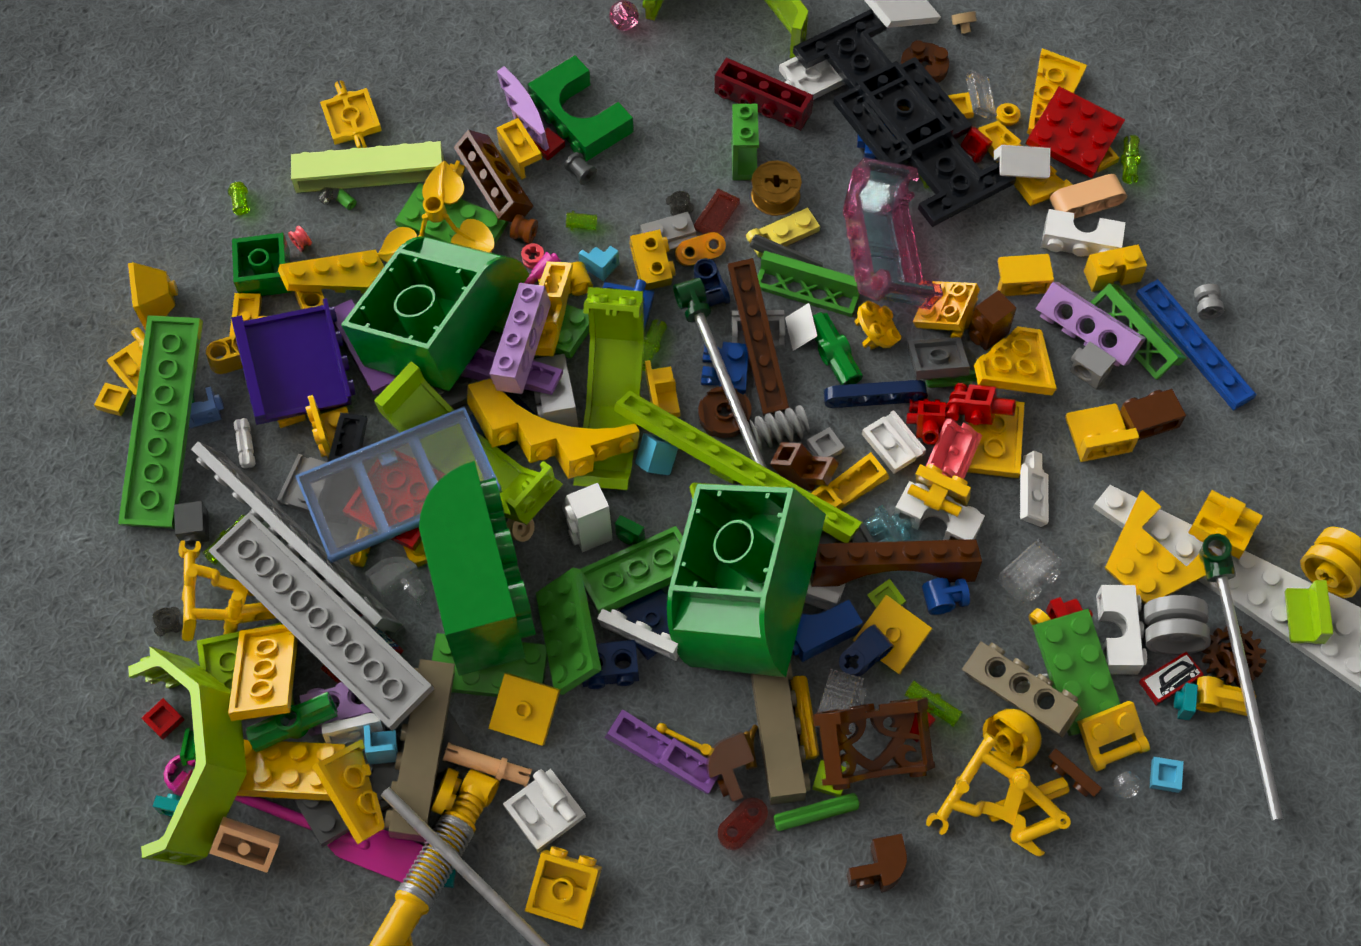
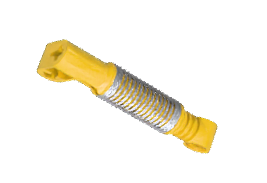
M471 769L464 778L460 788V795L457 796L451 810L444 811L437 822L438 824L435 825L436 828H433V831L459 856H462L465 847L468 846V843H470L474 836L476 820H478L483 808L491 804L499 787V780L474 769ZM427 841L419 852L420 855H417V859L414 860V864L411 866L412 869H409L406 878L403 879V882L398 887L395 893L396 901L390 908L389 913L369 946H413L411 934L421 916L427 915L429 910H431L436 898L441 893V888L444 887V884L450 877L449 875L454 870L430 844L428 845Z

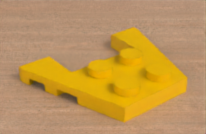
M1142 490L1116 542L1105 570L1122 585H1136V595H1140L1141 602L1146 604L1158 597L1169 596L1179 591V589L1204 578L1206 574L1199 554L1188 566H1185L1143 529L1162 506ZM1208 548L1209 552L1212 555L1218 556L1215 552Z

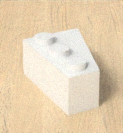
M598 483L566 495L562 509L567 518L566 521L570 529L568 533L574 546L579 544L583 553L613 540L609 505Z

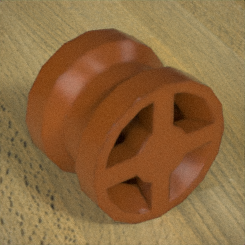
M517 214L511 224L510 238L515 240L520 238L525 243H532L537 233L538 220L533 218L527 220L523 215Z

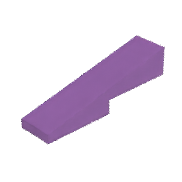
M352 299L334 307L337 322H333L337 331L340 330L342 339L350 351L356 366L373 395L381 393L395 377L392 374L363 366L341 326L355 306Z
M479 348L461 373V377L481 381L490 379L489 373L496 353ZM533 360L524 389L552 395L563 375V370Z
M623 709L604 737L706 794H709L719 776L708 777L706 769L707 758L675 738L669 739Z

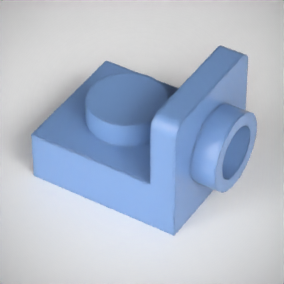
M211 386L205 388L208 401L192 403L190 428L221 420L220 410L224 409L220 394L215 395Z

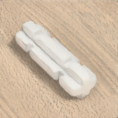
M246 418L236 419L234 421V429L236 431L240 465L244 469L254 467L256 463L255 456H253L254 450L250 434V424Z

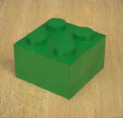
M284 233L232 239L233 283L238 293H255L266 296L292 292L287 291L278 272L280 264L290 263V249Z

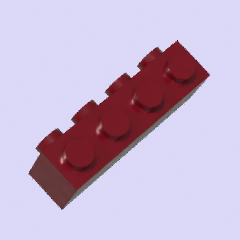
M727 57L715 73V94L738 104H758L759 113L767 118L782 122L788 127L801 131L812 114L814 95Z

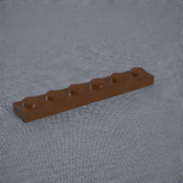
M750 258L728 263L727 267L763 416L768 413L775 414L779 410L784 412L789 408L754 259Z

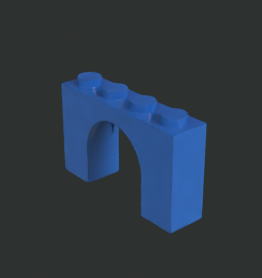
M850 600L819 614L809 615L802 613L792 654L794 656L798 655L801 661L804 662L857 635L863 626V621Z

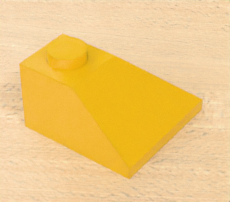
M132 262L128 263L132 305L146 331L148 315L167 316L175 307L174 296L178 295V289L175 280L171 281L166 271Z

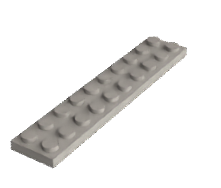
M199 441L192 447L191 450L198 456L196 461L205 469H212L216 473L214 478L225 487L229 485L234 490L232 492L233 497L242 504L247 503L251 507L250 513L258 520H265L270 525L267 529L279 539L283 537L288 542L286 547L298 557L301 555L306 560L304 564L313 573H320L325 578L323 582L333 592L338 590L344 596L342 600L352 610L355 611L357 609L362 613L361 618L372 629L377 627L382 632L388 630L395 633L403 626L389 610L337 561L330 563L325 549L223 452Z
M250 512L209 550L250 593L391 731L435 689Z

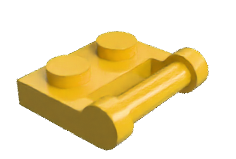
M1131 701L1077 721L1089 760L1096 772L1105 769L1107 764L1137 752L1142 754L1150 750V745L1144 736L1135 705ZM1131 734L1132 742L1100 754L1098 747Z

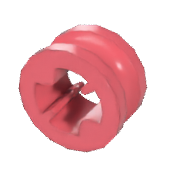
M297 226L295 232H288L290 240L299 251L302 252L306 245H312L311 239L302 227Z
M535 243L526 245L521 251L522 262L530 269H533L544 255L543 248ZM531 253H537L535 259H529Z

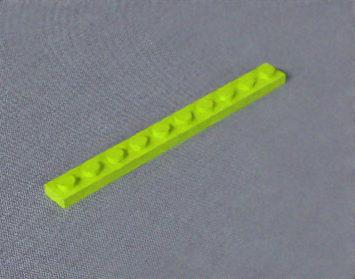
M630 390L615 404L614 412L739 482L741 485L795 488L826 514L822 530L844 543H849L858 532L862 524L861 521Z

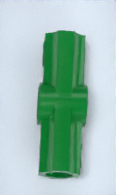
M820 312L813 315L817 337L814 339L818 344V352L823 363L831 367L840 385L857 384L862 380L863 374L852 357L851 347L847 338L843 334L840 335L827 313Z
M325 692L296 706L291 705L290 713L274 715L247 727V738L253 750L259 752L288 738H302L310 728L337 717L338 711L330 693ZM296 718L295 723L291 726H288L290 720Z

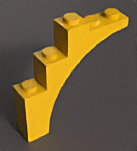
M491 378L468 384L467 403L492 448L518 441L529 463L546 460L549 457L555 456L568 479L593 472L594 462L603 461L615 455L629 453L638 448L640 431L636 424L601 429L562 425L536 416L517 405L503 391L496 390Z

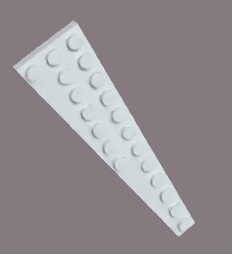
M1109 485L1096 501L1093 508L1123 528L1137 498ZM1161 509L1143 527L1147 533L1185 566H1188L1199 554L1203 544L1195 536L1188 533L1192 526L1191 524ZM1214 546L1209 547L1218 556L1222 555L1220 549ZM1244 551L1240 560L1232 556L1236 576L1229 579L1228 582L1234 606L1361 693V607L1328 592L1333 635L1325 644L1291 643L1284 591L1287 588L1308 589L1312 583L1247 551ZM1206 576L1198 580L1219 595L1217 582H1208Z

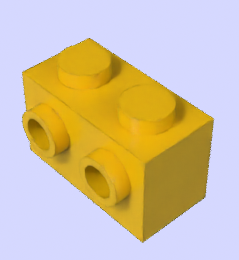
M660 229L630 236L629 245L638 279L646 282L645 290L671 285L672 276H676L673 261H668L666 252H669L667 237H662Z

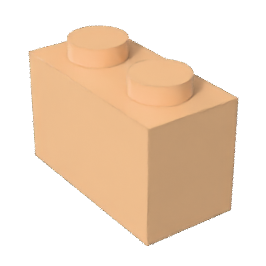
M223 816L209 854L267 873L279 845L280 836Z

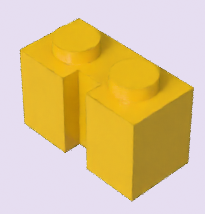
M1139 244L1090 254L1084 268V273L1091 291L1095 292L1103 290L1109 283L1113 284L1114 281H1119L1121 286L1141 282L1147 264Z

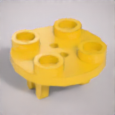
M866 301L858 307V318L855 320L856 326L861 325L863 331L868 336L862 342L864 348L868 346L870 349H875L878 346L890 348L901 340V335L892 320L893 313L889 307L885 305L881 307L871 301Z

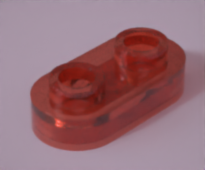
M758 798L745 799L720 824L718 828L719 843L728 850L741 848L765 824L768 815L765 803ZM750 808H756L759 813L756 816H750L747 811ZM733 828L738 831V834L735 837H730L727 831Z

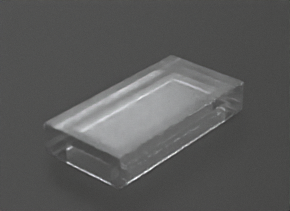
M971 70L966 74V80L973 112L992 120L997 116L990 80Z

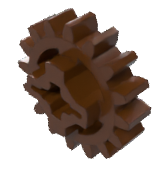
M1227 626L1223 631L1217 628L1213 635H1210V646L1201 651L1207 654L1203 657L1202 663H1209L1210 666L1206 672H1215L1217 674L1216 678L1225 679L1226 685H1230L1235 681L1237 687H1241L1231 643L1222 642L1230 640ZM1239 626L1250 677L1253 682L1255 677L1258 678L1263 672L1261 668L1267 663V660L1261 658L1266 653V649L1258 648L1261 639L1253 640L1251 638L1253 631L1250 630L1247 634L1242 633V626Z

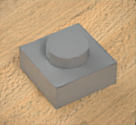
M830 427L807 439V445L815 456L836 457L843 453L845 449Z

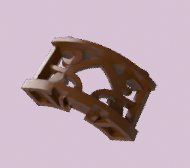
M928 698L893 700L890 703L878 704L879 708L874 709V703L850 706L849 709H833L813 714L814 726H820L826 778L822 779V786L832 785L833 790H843L851 788V783L881 776L909 773V777L927 776V771L935 768L927 709H929ZM915 713H917L919 735L910 733ZM870 718L871 724L877 732L884 736L892 737L887 747L873 761L863 756L852 745L863 735L866 728V719ZM886 718H891L892 724L889 727L897 728L895 732L887 730L883 726ZM853 723L856 727V731L852 736L847 738L846 735L852 734V732L849 731V725ZM906 739L920 740L922 760L914 762L906 760L905 754L908 751L917 752L914 747L904 744ZM843 750L845 753L840 756V751ZM892 758L894 762L897 764L885 766ZM845 761L847 766L845 771L842 772L841 764ZM857 764L865 768L864 770L855 771Z

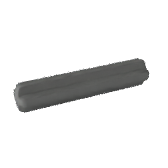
M755 234L751 240L750 247L761 253L768 251L823 267L822 262L758 234Z

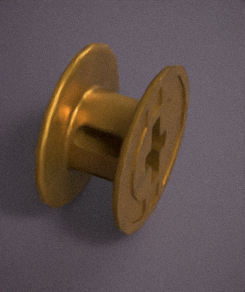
M776 160L768 161L754 171L751 180L753 187L751 198L758 210L768 215L778 216L785 215L795 209L801 197L800 188L802 180L800 173L794 166L788 162Z

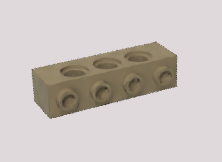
M981 641L963 666L962 671L983 687L1015 708L1026 712L1035 721L1063 738L1082 710L1079 704L1076 703L1078 698L1065 689L1062 692L1052 687L1054 683L1044 675L1039 673L1037 677L1028 672L1030 667L1017 658H1014L1013 661L1003 656L1005 651L991 642L988 646ZM1003 665L1006 667L1003 676L998 678L992 676V671L996 666ZM1021 681L1030 682V688L1025 693L1016 692V686ZM1053 697L1055 699L1054 705L1050 709L1040 708L1043 698Z

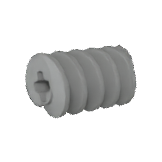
M801 405L796 406L795 412L793 409L787 408L785 416L779 410L775 412V418L772 414L768 413L765 414L764 420L762 417L756 416L754 424L750 420V428L759 450H762L764 441L771 448L773 447V439H776L780 445L783 442V436H786L790 442H793V434L796 433L801 440L803 439L804 431L810 432L808 419Z

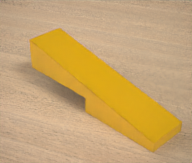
M870 452L830 482L828 486L821 485L811 494L841 510L888 480L889 476L884 467Z

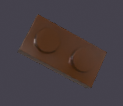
M1055 748L1048 756L1053 761L1050 767L1062 777L1066 774L1070 775L1076 781L1072 786L1082 795L1087 797L1091 794L1096 797L1100 793L1102 788L1058 749Z

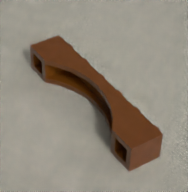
M976 539L819 544L810 582L811 587L840 586L866 575L890 571L927 573L939 578H947L949 583L955 582L957 579L975 582L982 564V558Z

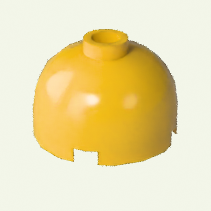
M1004 709L986 719L983 725V738L987 732L998 740L997 745L993 746L996 751H990V753L1013 768H1021L1032 761L1041 747L1042 738L1037 723L1029 714L1020 709Z

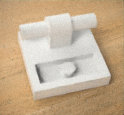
M551 768L546 772L542 769L535 772L533 775L535 780L503 803L504 808L538 853L586 817L584 811Z

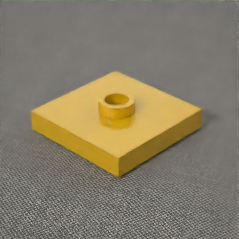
M885 595L853 641H856L867 628L875 624L894 645L893 649L880 661L900 675L933 628Z
M504 673L488 729L541 746L545 745L561 689L510 673Z

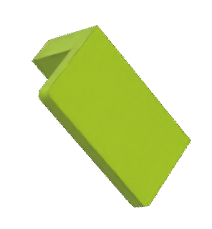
M1315 580L1308 589L1287 588L1284 594L1290 642L1325 644L1333 635L1327 580Z

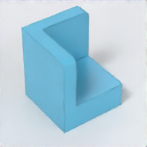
M609 246L605 252L595 247L589 254L584 250L578 253L579 262H583L587 271L602 281H605L619 265V252L612 246Z
M643 433L635 464L648 473L670 475L678 448L656 435Z
M365 725L364 743L368 764L396 762L398 753L396 730L372 732L370 725Z

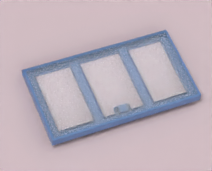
M465 407L295 475L330 563L419 527L420 513L427 495L434 485L453 469L465 463L475 461L480 481L496 478ZM496 478V482H497V485H498L499 493H501V492H502V490H501L502 487H501V485H499L498 480H497V478Z

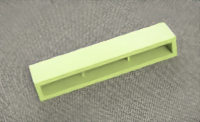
M441 141L327 150L311 153L302 152L300 154H291V180L296 193L425 182L429 174L444 161Z

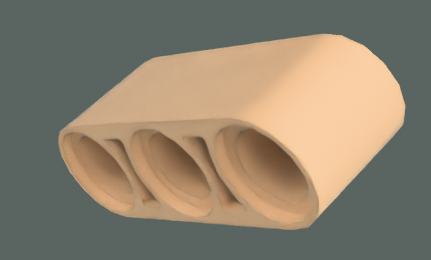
M1108 174L1061 188L1050 196V202L1055 210L1074 213L1075 219L1118 206L1126 200L1127 194L1115 174Z

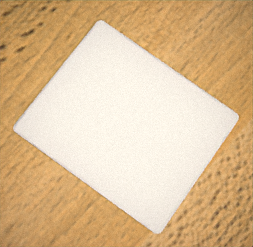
M809 303L785 318L793 351L817 337Z

